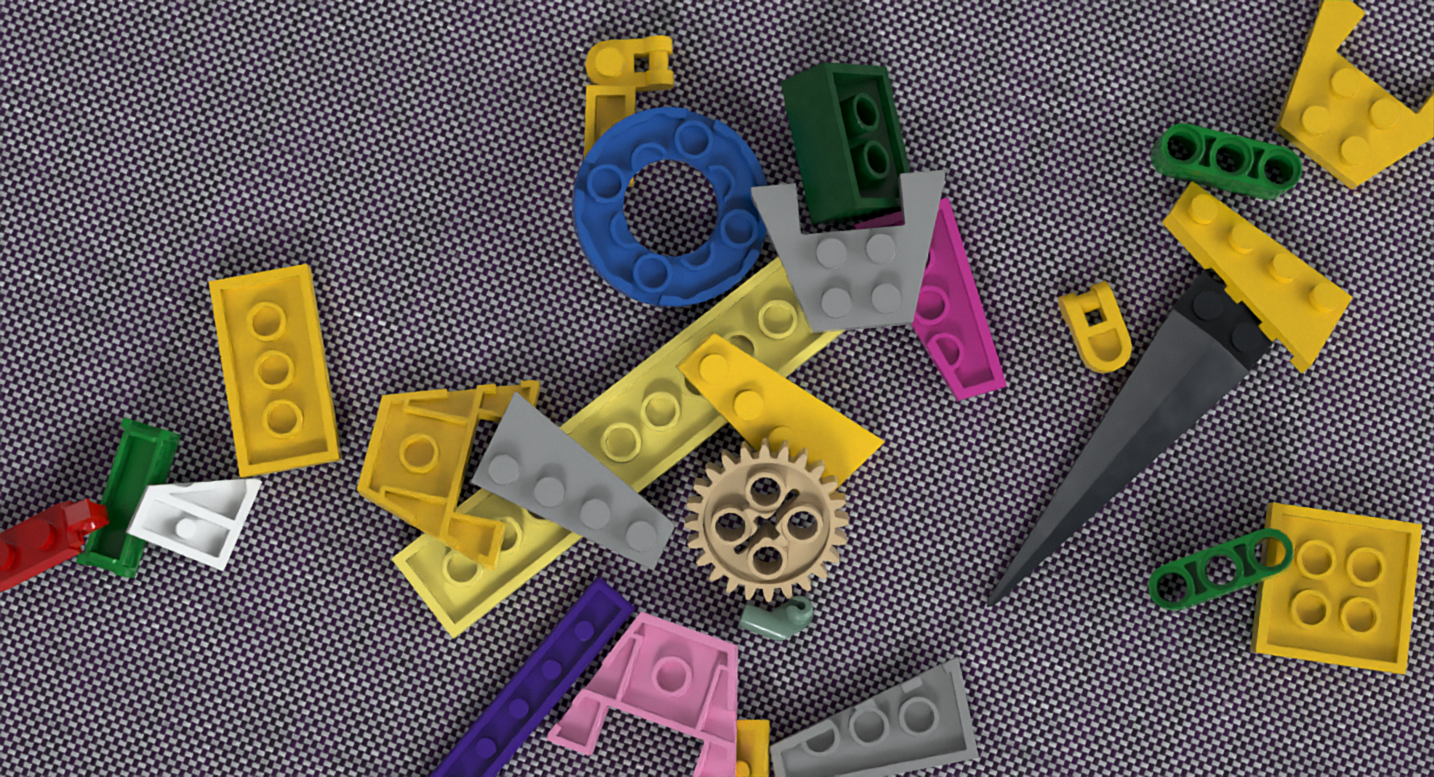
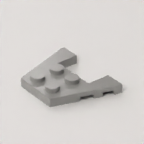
M945 170L902 173L898 176L902 226L801 234L796 183L751 187L750 192L753 204L765 225L766 233L778 254L788 282L811 333L912 324L945 181Z

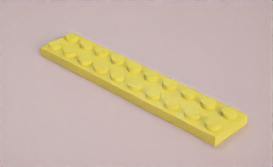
M776 257L559 428L639 494L728 424L726 419L675 367L711 331L785 378L844 331L811 333L788 282L779 257ZM481 488L456 508V512L505 523L506 529L495 571L484 568L426 533L400 551L392 560L450 636L456 638L582 539L583 536Z

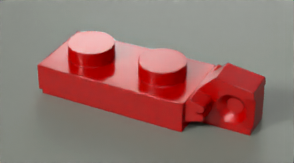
M84 499L77 503L68 500L58 503L1 532L0 592H4L82 553L83 536L110 523L106 505L91 502L90 499Z

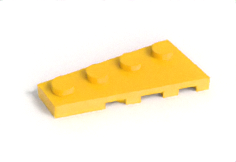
M1191 181L1172 206L1162 224L1204 269L1213 268L1224 280L1226 285L1224 291L1236 304L1243 301L1262 321L1258 326L1272 342L1277 338L1294 356L1289 361L1302 374L1312 366L1353 297Z

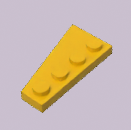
M712 331L675 366L756 452L760 450L762 438H767L771 452H777L781 443L786 440L788 441L790 456L795 457L803 447L808 449L806 464L809 466L823 459L825 461V469L821 478L835 474L838 478V485L831 493L885 442ZM792 489L797 495L799 494L797 489Z

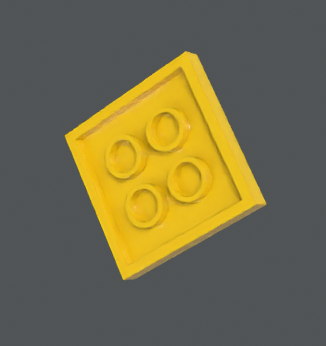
M1274 502L1268 503L1265 529L1273 528L1286 534L1292 542L1294 557L1291 566L1286 572L1258 583L1250 652L1406 675L1422 524ZM1263 540L1261 564L1268 567L1280 564L1286 553L1283 545L1277 540Z

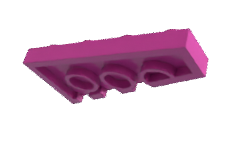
M947 197L940 199L914 320L910 325L958 402L1005 388L1007 384L952 207ZM899 211L854 224L852 229L902 226V212Z

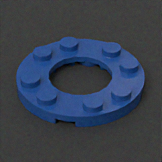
M661 107L648 109L628 116L616 123L594 143L580 165L573 188L572 218L578 243L589 264L607 284L618 292L638 302L653 306H690L707 301L727 291L739 282L756 262L761 252L760 249L764 241L766 228L758 210L753 204L750 190L751 187L768 186L754 152L725 123L718 119L713 120L704 115L688 111L687 108ZM662 160L685 162L699 170L713 187L718 204L716 225L707 242L694 252L677 257L660 255L640 245L628 230L623 213L625 191L634 174L647 164Z

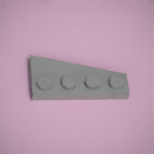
M515 391L471 483L654 571L676 525Z
M958 657L947 660L769 745L775 777H885L979 758Z

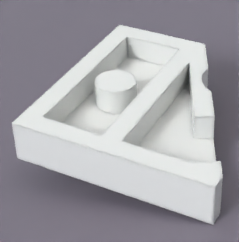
M255 478L146 485L126 533L224 571L262 481Z

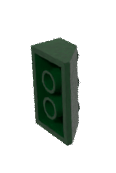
M823 62L781 81L785 111L790 123L795 156L799 164L806 196V206L809 210L811 223L844 224L901 211L898 176L902 173L911 172L887 66Z

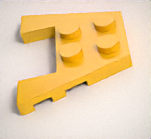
M1320 0L1315 22L1309 30L1304 44L1303 56L1298 70L1292 78L1274 130L1352 190L1434 137V90L1417 112L1414 113L1337 53V49L1366 12L1351 0Z
M526 380L521 381L519 385L496 387V384L477 385L476 389L447 392V389L382 395L357 486L359 495L484 568L495 571L506 529L505 523L457 513L456 508L479 420L484 419L500 423L515 391L536 408L541 389L540 381Z

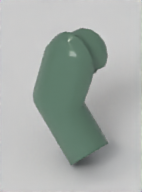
M799 595L793 596L789 601L770 612L746 603L739 619L738 627L775 641H783L802 631L810 624L813 606L808 598Z

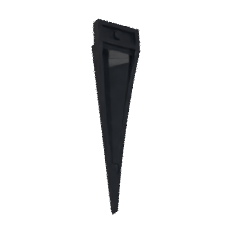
M1204 271L1195 278L1166 313L1073 466L987 599V608L997 604L1242 381L1277 340L1276 338L1272 342L1258 327L1262 321L1242 302L1236 304L1224 291L1225 288Z

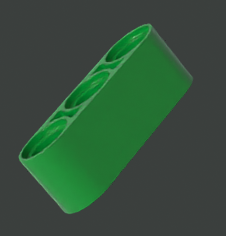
M1179 123L1171 126L1154 142L1150 151L1152 165L1162 175L1187 182L1193 181L1199 185L1261 200L1278 198L1295 186L1302 175L1300 158L1294 151L1286 147L1192 124ZM1168 141L1182 143L1187 151V160L1183 161L1173 158L1167 149ZM1217 152H1224L1233 159L1235 163L1234 172H1226L1218 166L1216 162ZM1265 164L1275 165L1281 171V184H1275L1266 177L1264 172Z
M1266 528L1162 565L1153 572L1148 584L1149 595L1163 609L1175 612L1277 577L1286 572L1293 562L1294 551L1292 542L1280 530ZM1273 539L1283 545L1286 553L1280 564L1268 567L1257 561L1255 550L1263 540ZM1216 557H1227L1235 563V576L1227 584H1215L1207 576L1208 564ZM1167 575H1181L1187 583L1185 596L1177 602L1165 601L1160 595V582Z

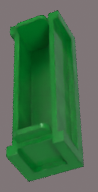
M123 417L120 427L125 428L100 503V505H106L110 523L90 533L85 551L78 554L76 563L109 570L121 577L135 578L147 541L126 533V530L146 485L166 484L181 435Z

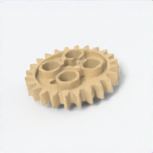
M762 438L759 452L753 453L747 442L743 441L741 442L740 457L735 458L731 452L724 449L721 456L722 468L712 462L706 464L705 472L710 481L703 478H695L693 488L701 496H688L686 508L696 514L685 517L684 527L697 531L688 537V547L703 548L697 555L696 564L702 566L713 563L709 580L715 581L725 575L728 577L726 592H732L740 583L745 585V598L747 600L752 598L756 588L763 589L766 601L771 602L775 588H781L786 598L791 599L792 584L798 582L808 592L811 590V573L822 579L827 578V568L823 560L832 563L839 562V552L832 545H846L847 535L837 527L848 525L849 516L847 512L837 510L846 504L845 493H831L838 485L836 474L821 478L825 469V461L823 459L809 466L806 464L808 458L807 448L803 447L793 457L789 455L788 441L784 440L777 452H771L767 438ZM768 477L775 480L779 484V488L772 494L763 495L756 492L752 484L759 478ZM792 489L799 491L797 496L792 497L784 505H781L785 496ZM776 511V525L773 526L771 523L765 522L756 532L758 515L767 519ZM806 511L814 515L816 520L809 527L799 528L791 524L789 518L796 512ZM725 513H736L742 517L744 524L737 529H726L720 525L718 518ZM749 536H752L749 544L742 551L735 550L734 547L741 544ZM769 546L777 549L781 555L773 562H763L754 553L761 547Z

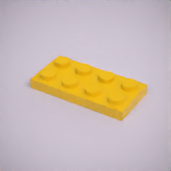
M308 264L208 281L240 477L249 478L342 461L311 267Z

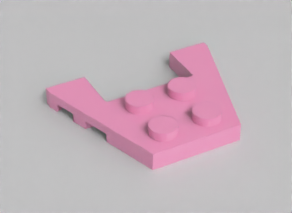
M640 612L604 659L601 668L588 685L581 689L572 701V706L560 722L553 726L546 738L547 741L582 754L593 755L608 709L611 706L702 739L704 744L692 777H736L738 645L648 613Z

